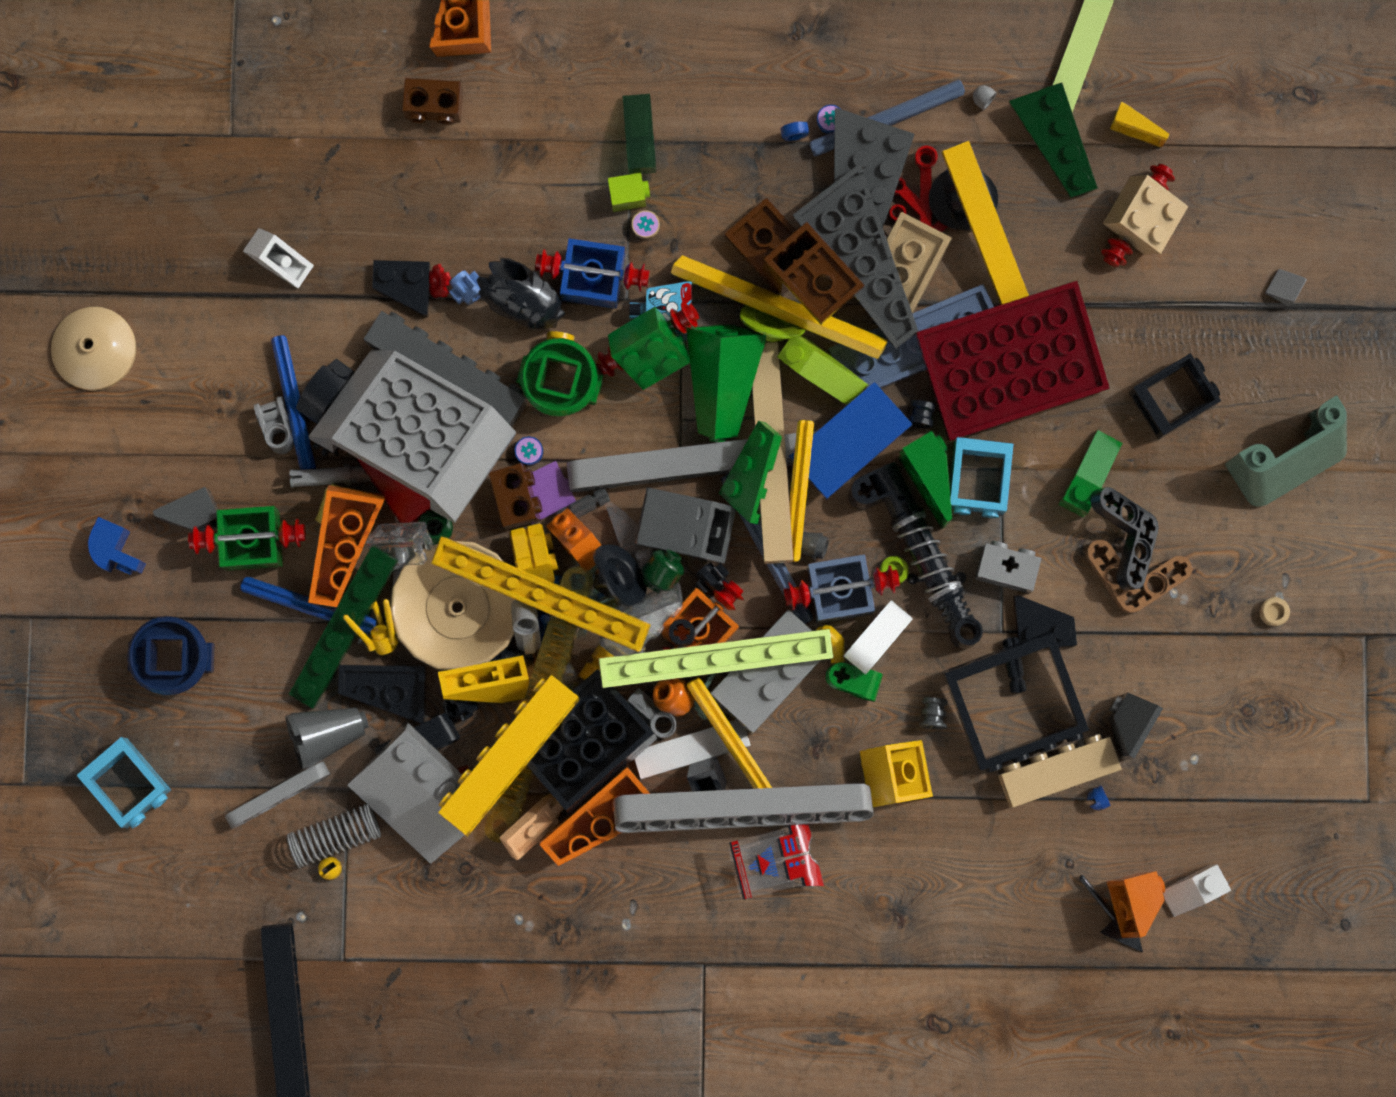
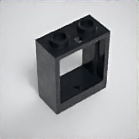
M1191 353L1136 385L1129 392L1158 440L1213 408L1221 401L1218 387L1213 381L1209 382L1204 374V365L1197 357L1194 358ZM1184 368L1205 403L1169 424L1148 389Z

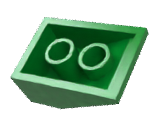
M930 431L903 447L898 459L940 528L943 529L952 520L948 463L945 453L947 446L940 435L935 437L934 433Z

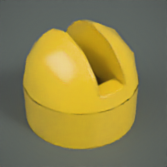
M335 857L324 858L318 865V873L325 880H334L342 872L341 862ZM334 862L336 867L324 874L322 870Z

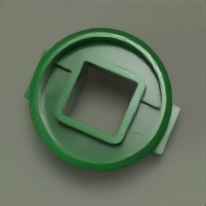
M554 338L539 343L526 356L523 355L516 383L522 387L527 400L535 409L549 416L564 417L579 412L588 404L596 405L604 377L597 373L592 356L583 346L569 339ZM549 360L577 367L569 395L543 388Z

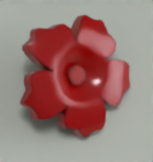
M441 264L434 265L432 271H429V291L434 298L447 297L449 294L446 286H449L451 277L449 272H444Z

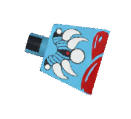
M692 281L646 289V302L629 303V319H635L651 308L656 307L667 320H670V309L673 308L676 311H680L682 302H685L687 305L692 304ZM677 331L685 340H687V333L683 334Z

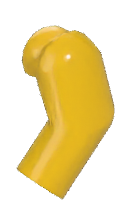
M830 625L818 627L816 630L830 629L833 652L831 663H845V641L843 636Z

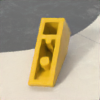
M523 655L438 672L443 699L505 703L530 698L529 677Z

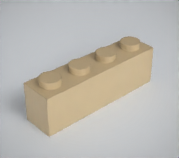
M1101 734L1084 739L1086 744L1084 746L1075 748L1072 743L1058 748V755L1048 758L1047 753H1043L1030 758L1032 764L1021 767L1018 762L1003 767L1005 773L998 775L1009 808L1122 770L1111 738L1102 739Z

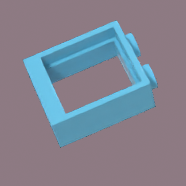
M956 438L953 447L949 485L951 509H954V514L971 515V511L982 512V517L999 518V514H1005L1008 504L1014 444ZM962 454L1003 459L999 503L958 498Z
M120 737L77 775L121 828H129L131 826L133 829L146 819L144 814L150 808L157 809L168 800L166 795L171 791L170 787L129 739ZM127 755L155 789L126 815H123L95 781Z

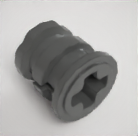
M924 697L922 703L925 704V707L921 709V716H924V719L919 723V727L934 730L947 729V725L943 723V720L947 718V711H944V708L948 704V700Z

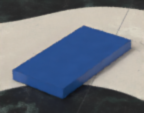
M875 382L813 435L808 480L826 500L912 426L907 417ZM794 452L789 455L792 462H794Z

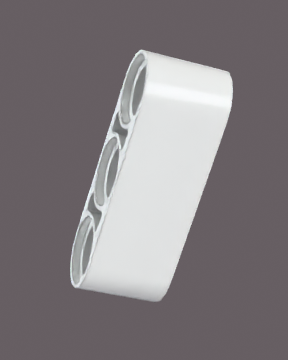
M891 600L846 652L844 657L866 675L913 618Z

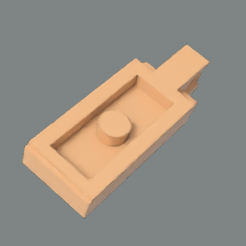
M551 793L540 799L499 837L514 859L519 860L559 823L558 817L564 808Z

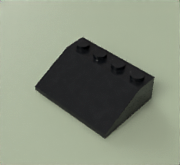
M598 669L572 691L579 697L578 703L527 764L528 768L569 815L657 739L652 729L614 687L602 688L601 675Z

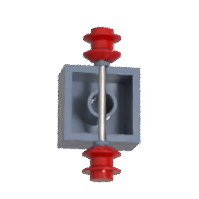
M864 554L808 564L807 572L810 587L808 588V585L803 580L800 581L797 587H793L788 582V588L783 589L786 606L791 605L792 610H795L796 604L800 603L807 608L811 596L816 623L818 624L873 614L875 607L871 589L875 588V591L881 596L884 589L888 588L895 593V587H900L898 571L892 570L891 565H888V569L885 572H881L876 567L872 574L873 579L869 577Z

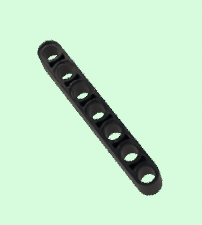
M291 922L265 925L261 927V941L277 1097H311L294 928Z

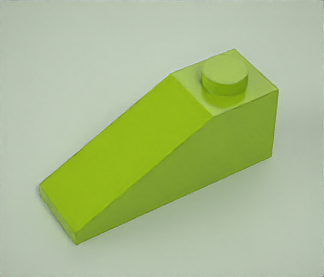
M805 335L789 339L777 356L798 374L846 405L851 403L869 386Z

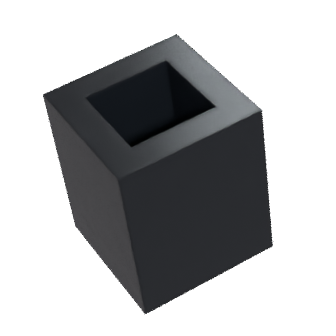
M717 756L689 765L687 779L692 792L725 790L727 780Z

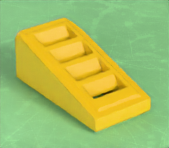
M1123 102L1119 104L1110 127L1111 130L1158 147H1163L1169 137L1168 132Z

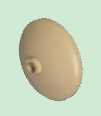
M87 307L69 314L58 325L51 342V357L57 372L71 385L83 390H103L120 382L132 368L136 357V340L131 327L120 315L102 307ZM92 340L93 346L90 349H85V343Z

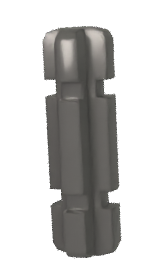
M600 488L593 492L594 495L590 496L589 494L569 504L570 507L568 509L579 518L597 509L596 506L600 505L601 507L607 504L610 498L606 490ZM561 508L556 512V515L562 513L567 508Z

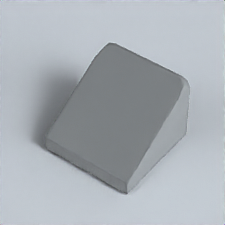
M1278 269L1265 294L1290 307L1295 302L1307 279Z

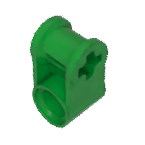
M842 662L831 665L827 669L825 679L831 688L849 693L857 698L872 702L876 701L883 677L882 673L870 669L865 675L856 666ZM842 669V675L846 676V680L837 683V677L833 676V673Z

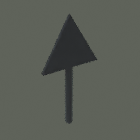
M1080 875L1079 880L1113 920L1099 933L1143 952L1140 938H1122L1116 915L1083 875Z

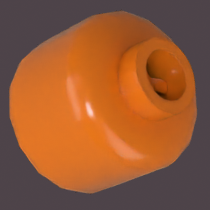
M680 678L660 680L653 691L655 706L660 711L676 717L688 713L695 702L694 697L687 688L686 684L688 682Z

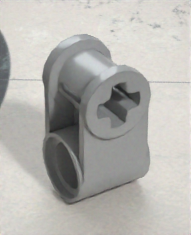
M282 396L277 397L276 401L261 406L254 404L255 414L262 428L266 443L276 453L285 454L289 452L294 446V440ZM277 434H286L283 443L273 444V439Z

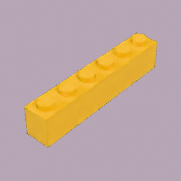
M552 675L547 680L542 678L533 689L535 695L529 703L524 700L514 712V715L517 716L510 726L505 723L495 735L498 740L492 748L486 746L476 758L479 761L478 765L473 771L467 769L459 778L457 783L460 786L455 793L448 792L438 806L441 807V810L438 813L466 837L471 834L578 703L579 697Z

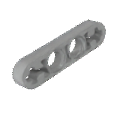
M320 762L226 814L225 818L231 829L237 828L322 781L331 774L325 763Z

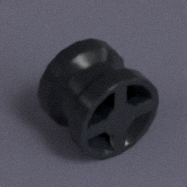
M909 400L908 408L910 413L906 417L912 423V426L931 429L933 427L931 417L932 413L936 411V404L923 400Z

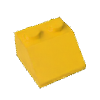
M922 740L885 745L860 751L865 783L870 786L873 807L933 797Z

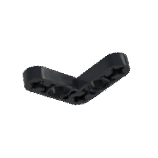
M1111 487L1097 489L1092 493L1090 500L1093 510L1127 533L1117 570V583L1125 591L1140 589L1145 583L1159 529L1158 521L1153 514ZM1123 507L1127 510L1128 513L1127 521H1125L1122 517ZM1136 545L1140 548L1141 556L1139 559L1136 557L1134 551Z

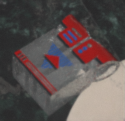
M809 824L788 825L777 831L726 843L740 900L795 886H825L820 865L810 853L813 837Z

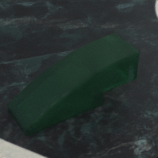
M650 94L623 96L628 173L629 175L656 173Z

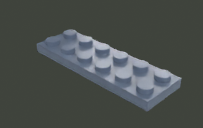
M984 284L912 314L918 331L994 306ZM879 328L869 331L887 339ZM916 335L898 349H895L888 340L886 348L879 359L842 344L828 348V352L833 358L869 386L875 382L881 389L926 370Z

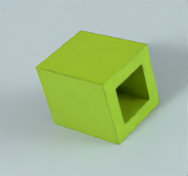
M641 173L608 178L613 212L646 207L645 198L650 197L648 181H642Z

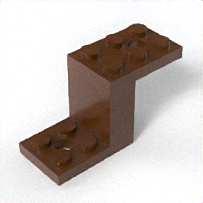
M767 198L724 234V237L776 294L783 296L790 290L820 325L865 286L808 222L796 230ZM760 231L769 232L772 236L771 242L760 244L756 240L757 233ZM820 277H827L830 279L832 287L827 291H821L816 287L815 281Z

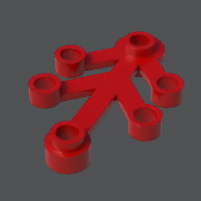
M925 145L917 150L914 159L915 164L920 168V199L906 186V181L901 177L899 183L902 184L903 188L896 190L894 195L900 196L920 215V221L931 227V216L933 214L928 200L932 186V168L937 162L938 154L933 147ZM928 156L931 161L925 164L920 158ZM901 204L893 205L889 211V218L895 223L898 218L893 215L892 212L899 209L906 214V209ZM938 221L932 228L943 232L947 226Z

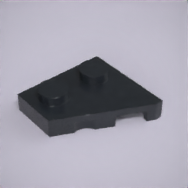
M373 260V290L392 298L403 306L409 307L423 317H429L430 262Z
M1020 595L1013 597L1019 642L1050 631L1054 633L1059 648L1077 646L1075 619L1073 616Z

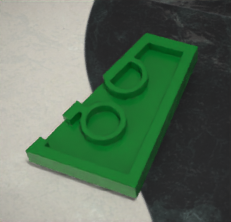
M759 420L718 493L749 523L757 525L760 514H757L760 499H765L767 489L764 488L767 474L774 468L782 436L769 424Z

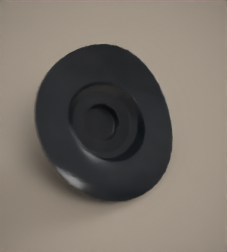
M947 169L935 179L931 186L928 200L930 210L941 224L951 229L971 230ZM981 171L994 207L997 209L998 192L996 186Z
M610 544L602 545L595 549L593 558L597 569L595 570V577L592 583L595 590L609 599L615 598L624 606H633L641 602L646 595L647 586L642 581L644 577L641 574V568L632 555L623 548Z

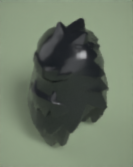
M501 258L500 261L489 262L492 274H489V278L478 277L476 281L480 287L478 294L493 312L516 321L531 331L557 328V322L565 315V312L561 309L562 302L547 281H543L535 271L510 258Z

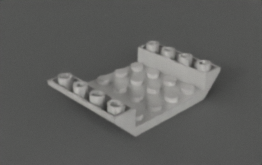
M371 349L311 432L309 439L331 452H334L337 447L343 449L429 499L431 510L456 523L515 437L516 431L491 405L395 350Z

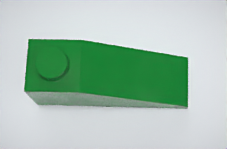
M1097 430L1058 505L1081 517L1087 515L1092 507L1091 495L1095 490L1102 488L1123 443Z

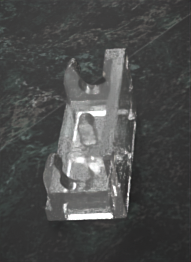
M425 522L379 524L366 540L369 549L371 546H376L398 559L399 561L396 566L423 565L427 561L426 554L422 548L423 542L427 550L433 549V543L426 529L427 525Z

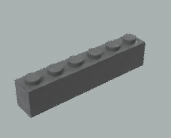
M383 311L380 312L364 337V341L368 346L375 350H395L491 405L511 427L514 426L528 403L526 397L523 396L524 392L522 389L513 384L507 387L499 382L501 377L488 369L485 373L476 368L477 363L465 355L459 358L451 353L453 349L440 340L437 344L429 340L427 332L417 326L413 329L404 324L405 320L396 313L390 312L388 315Z

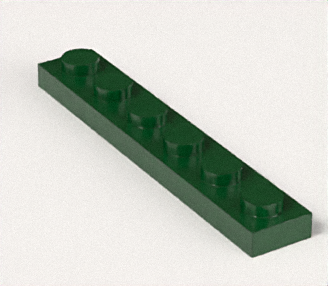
M371 546L289 695L312 709L316 708L357 635L343 619V616L348 615L361 628L399 561L398 559L376 546Z

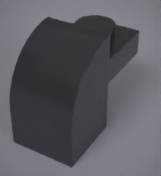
M337 358L327 367L323 365L303 390L296 409L318 424L355 371Z

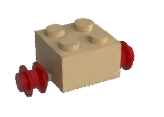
M1163 164L1150 166V171L1153 173L1152 176L1140 175L1129 177L1103 222L1106 227L1120 236L1119 238L1108 239L1107 242L1111 247L1109 250L1102 249L1101 251L1104 261L1113 267L1125 266L1127 262L1124 256L1132 255L1133 253L1130 245L1143 255L1161 254L1188 208L1185 203L1169 192L1166 183L1174 182L1175 177L1172 175L1173 171L1168 166Z

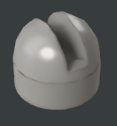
M979 86L973 93L974 102L979 108L985 110L994 100L997 92L991 87Z

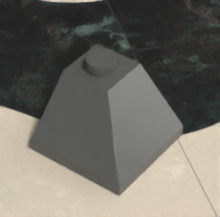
M1127 692L1122 697L1117 695L1109 708L1112 712L1109 721L1119 758L1124 761L1136 757L1163 710L1159 705Z

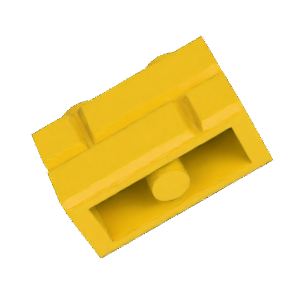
M540 523L527 526V529L522 527L510 530L509 535L516 567L554 583L553 571L558 570L555 553L549 554L550 550H554L551 534H545L543 525Z

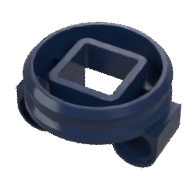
M171 616L154 618L139 627L128 644V671L131 672L137 683L151 692L161 695H177L195 686L204 673H214L215 644L206 643L201 632L194 625L183 619ZM154 641H182L181 671H157V643Z

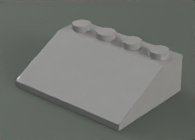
M409 723L347 784L430 864L464 836L462 832L438 813L441 810V807L438 805L448 792L454 794L459 788L460 784L457 782L462 774Z

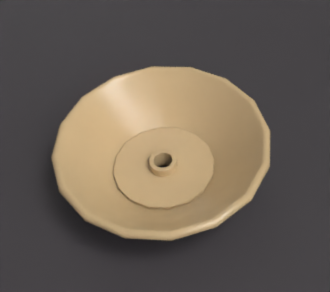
M456 541L503 561L497 553L475 542ZM438 544L424 548L403 566L392 588L391 614L398 639L414 658L436 669L451 670L490 662L508 646L514 635L511 603L515 599L431 564ZM455 603L463 605L461 612L455 613L453 611Z

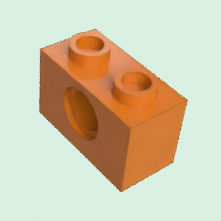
M568 508L556 515L546 527L565 551L587 573L596 565L593 558L595 549L602 545Z

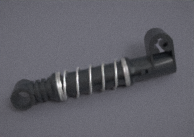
M889 463L859 477L848 491L850 504L856 509L865 510L884 502L892 517V529H894V532L899 531L900 534L897 535V538L902 537L907 547L904 551H909L913 559L911 565H916L921 574L918 576V579L923 578L927 586L925 592L933 591L929 597L932 606L938 608L939 611L943 610L941 616H946L944 622L950 624L947 627L950 631L951 642L959 649L973 647L980 641L983 635L982 625L974 618L973 614H968L971 610L970 608H965L968 605L967 602H962L964 599V589L961 582H950L949 579L953 577L954 568L948 567L945 561L947 554H943L939 550L940 541L934 540L931 534L933 527L927 526L924 520L926 514L922 507L916 505L896 463ZM872 479L880 496L878 497L875 489L869 493L867 498L865 495L859 496L858 492L860 489L864 492L872 485L870 480ZM961 627H968L972 631L973 638L971 640H966L961 636Z

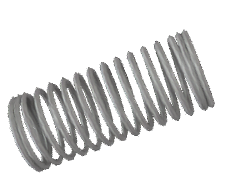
M364 804L363 809L359 806V812L366 827L368 838L362 829L356 809L352 810L361 832L362 841L357 834L350 812H346L355 835L356 843L351 837L344 814H340L350 846L344 837L338 817L334 816L344 848L339 842L332 820L328 818L338 851L333 845L326 822L322 820V826L330 843L331 852L326 845L319 823L316 822V829L324 846L325 855L321 850L315 829L310 825V831L318 849L319 857L315 853L307 828L304 827L303 831L312 851L313 860L308 853L301 830H297L307 862L303 857L295 833H287L288 846L296 865L301 868L309 865V862L315 863L316 859L321 861L322 856L323 858H327L328 854L333 856L334 851L337 854L340 853V849L346 851V846L352 849V845L358 847V844H364L365 840L370 842L371 838L374 840L380 838V828L372 808L368 804Z

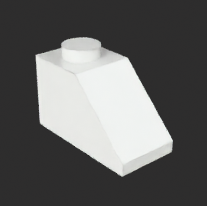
M258 228L243 250L260 265L296 288L300 287L314 266L276 235Z
M1210 864L1166 887L1163 895L1173 917L1207 904L1228 893L1231 889L1218 864Z

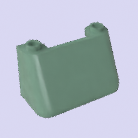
M1338 396L1331 398L1318 409L1308 414L1311 419V426L1304 433L1307 440L1277 458H1275L1267 446L1255 444L1225 463L1228 471L1251 505L1256 507L1265 506L1345 458L1347 454V412Z

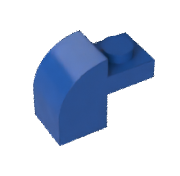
M98 517L88 540V549L93 561L100 568L110 573L117 563L115 569L132 575L133 570L142 574L146 563L121 552L130 531Z

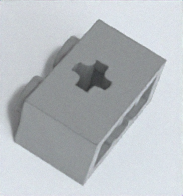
M991 541V544L986 543L982 548L975 580L1028 594L1033 592L1042 558L1036 557V552L1029 549L1019 548L1018 551L1007 549L1008 545L1002 542ZM1008 559L1011 560V565L1016 567L1009 573L1006 572V566L1001 565Z

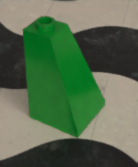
M734 324L700 326L696 328L687 327L698 433L709 437L711 442H725L726 438L738 437L766 342V335Z

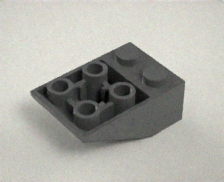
M647 487L635 544L662 551L670 549L678 555L705 562L725 564L736 509L732 506Z

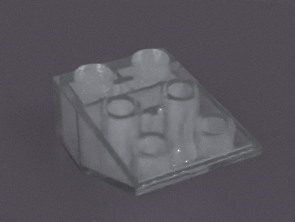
M677 582L675 587L668 592H650L636 605L624 606L621 604L615 608L651 624L640 652L600 636V646L613 656L644 653L646 649L645 644L651 638L654 640L661 634L664 629L663 623L669 616L674 618L683 606L681 602L683 600L680 584Z

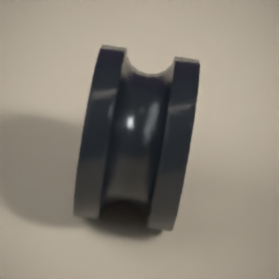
M679 619L671 624L669 636L675 645L686 647L694 641L696 631L689 621ZM679 626H684L686 630H690V635L686 634L687 639L681 640L679 636H674V632L679 631Z

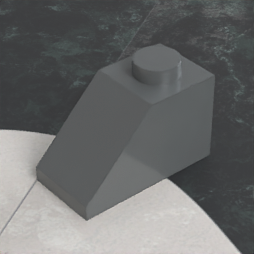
M203 487L153 510V513L162 521L193 531V527L197 526L200 532L205 531L207 525L214 531L217 529V510L219 509L211 491Z

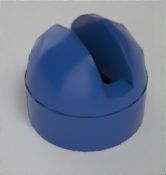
M1101 785L1089 791L1087 801L1093 798L1096 801L1090 808L1099 811L1111 806Z

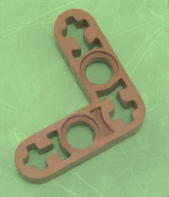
M1096 540L1086 549L1087 561L1119 608L1128 614H1133L1143 609L1188 579L1192 573L1191 562L1186 557L1176 556L1147 574L1141 589L1149 597V600L1146 601L1145 596H1142L1136 600L1137 607L1135 608L1133 605L1127 606L1125 604V601L1128 599L1126 594L1128 593L1130 596H1133L1141 590L1125 591L1119 584H1112L1108 580V572L1111 569H1118L1120 558L1113 547L1105 540ZM1094 546L1098 549L1104 548L1106 550L1103 554L1105 560L1109 562L1113 559L1115 563L1107 566L1102 571L1100 566H1103L1105 563L1100 557L1096 559L1093 557L1092 554L1095 552ZM1174 562L1177 565L1183 564L1185 567L1182 570L1183 576L1179 573L1172 576L1169 580L1173 584L1169 585L1167 577L1160 570L1164 569V573L1167 574L1175 568ZM1151 577H1157L1161 580L1162 589L1160 592L1154 593L1148 589L1147 582Z

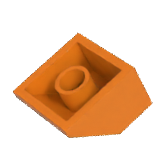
M1157 871L1136 873L1107 881L1122 938H1141L1146 936L1165 900L1163 895L1165 893V885L1161 876H1158Z

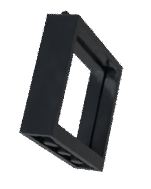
M1048 631L942 671L977 768L981 771L986 770L987 773L996 771L1003 767V762L1011 759L1014 763L1023 761L1030 757V752L1038 749L1041 753L1050 751L1057 747V742L1065 739L1068 743L1084 737L1083 732L1089 731L1053 632ZM1048 647L1076 724L985 758L957 681Z

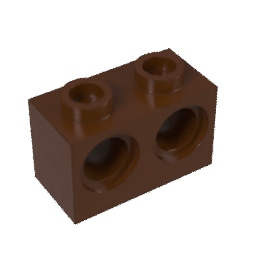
M405 78L402 109L405 119H409L413 123H425L426 120H435L442 125H452L454 122H461L463 100L461 81ZM418 97L426 99V102L420 107L412 105L414 99ZM445 99L454 101L453 105L449 108L440 107V103Z
M519 463L489 473L504 528L511 530L541 521L539 513L543 512L539 496L534 497L532 486L536 485L531 469H527L525 465ZM518 475L520 477L519 486L515 489H509V479L512 476ZM525 502L527 504V512L523 516H516V506L519 503Z

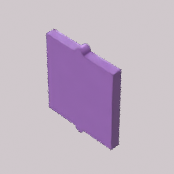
M556 461L533 472L536 485L532 486L534 497L539 496L543 512L539 513L541 520L555 514L563 507H569V504L576 501L569 490V481L567 478H564ZM520 479L511 482L514 489L519 486ZM525 502L519 503L527 512V504Z

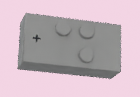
M788 609L763 637L812 630ZM821 660L731 671L711 692V695L716 703L752 736Z

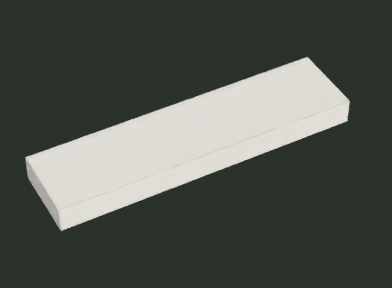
M736 720L729 722L745 747L751 746L746 729ZM711 727L649 746L635 758V762L642 780L730 752L715 729Z

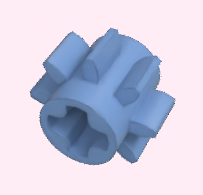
M466 270L461 271L450 281L453 289L449 293L459 305L463 301L467 305H471L481 297L478 294L480 287L476 281L479 276L475 271L470 275Z

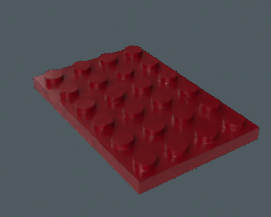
M1077 280L920 330L915 334L948 441L1110 389Z

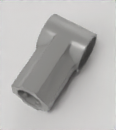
M514 600L511 603V614L517 650H521L524 654H533L538 648L542 647L537 609Z
M638 688L627 702L652 729L656 737L660 739L670 738L676 731L675 718L669 713L660 711L655 706L653 699ZM667 718L671 721L672 728L669 732L660 733L656 730L655 723L658 719Z

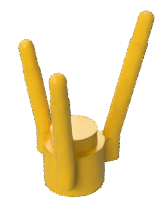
M387 599L383 601L387 626L384 624L377 602L372 607L378 626L371 630L370 639L348 615L343 616L346 623L366 644L368 651L375 650L379 655L389 654L396 649L399 643L395 635L391 608Z

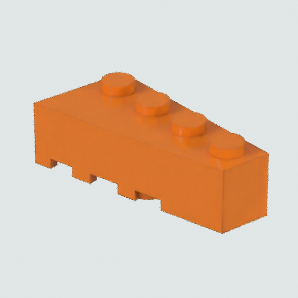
M441 0L439 12L436 14L434 23L433 38L431 37L429 46L436 57L491 53L489 0Z
M328 485L308 603L332 607L338 606L376 517L383 505L385 494Z
M626 766L571 815L566 816L538 843L551 859L560 866L622 833L615 829L613 806L615 798L622 795L650 793Z

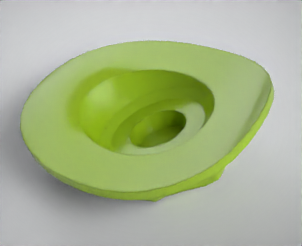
M747 305L740 312V320L747 327L766 335V341L768 342L796 338L805 333L803 328Z

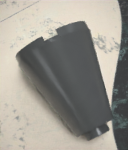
M357 708L299 712L285 716L288 733L295 747L293 749L301 769L310 768L364 736V729L369 728L364 711L359 712Z

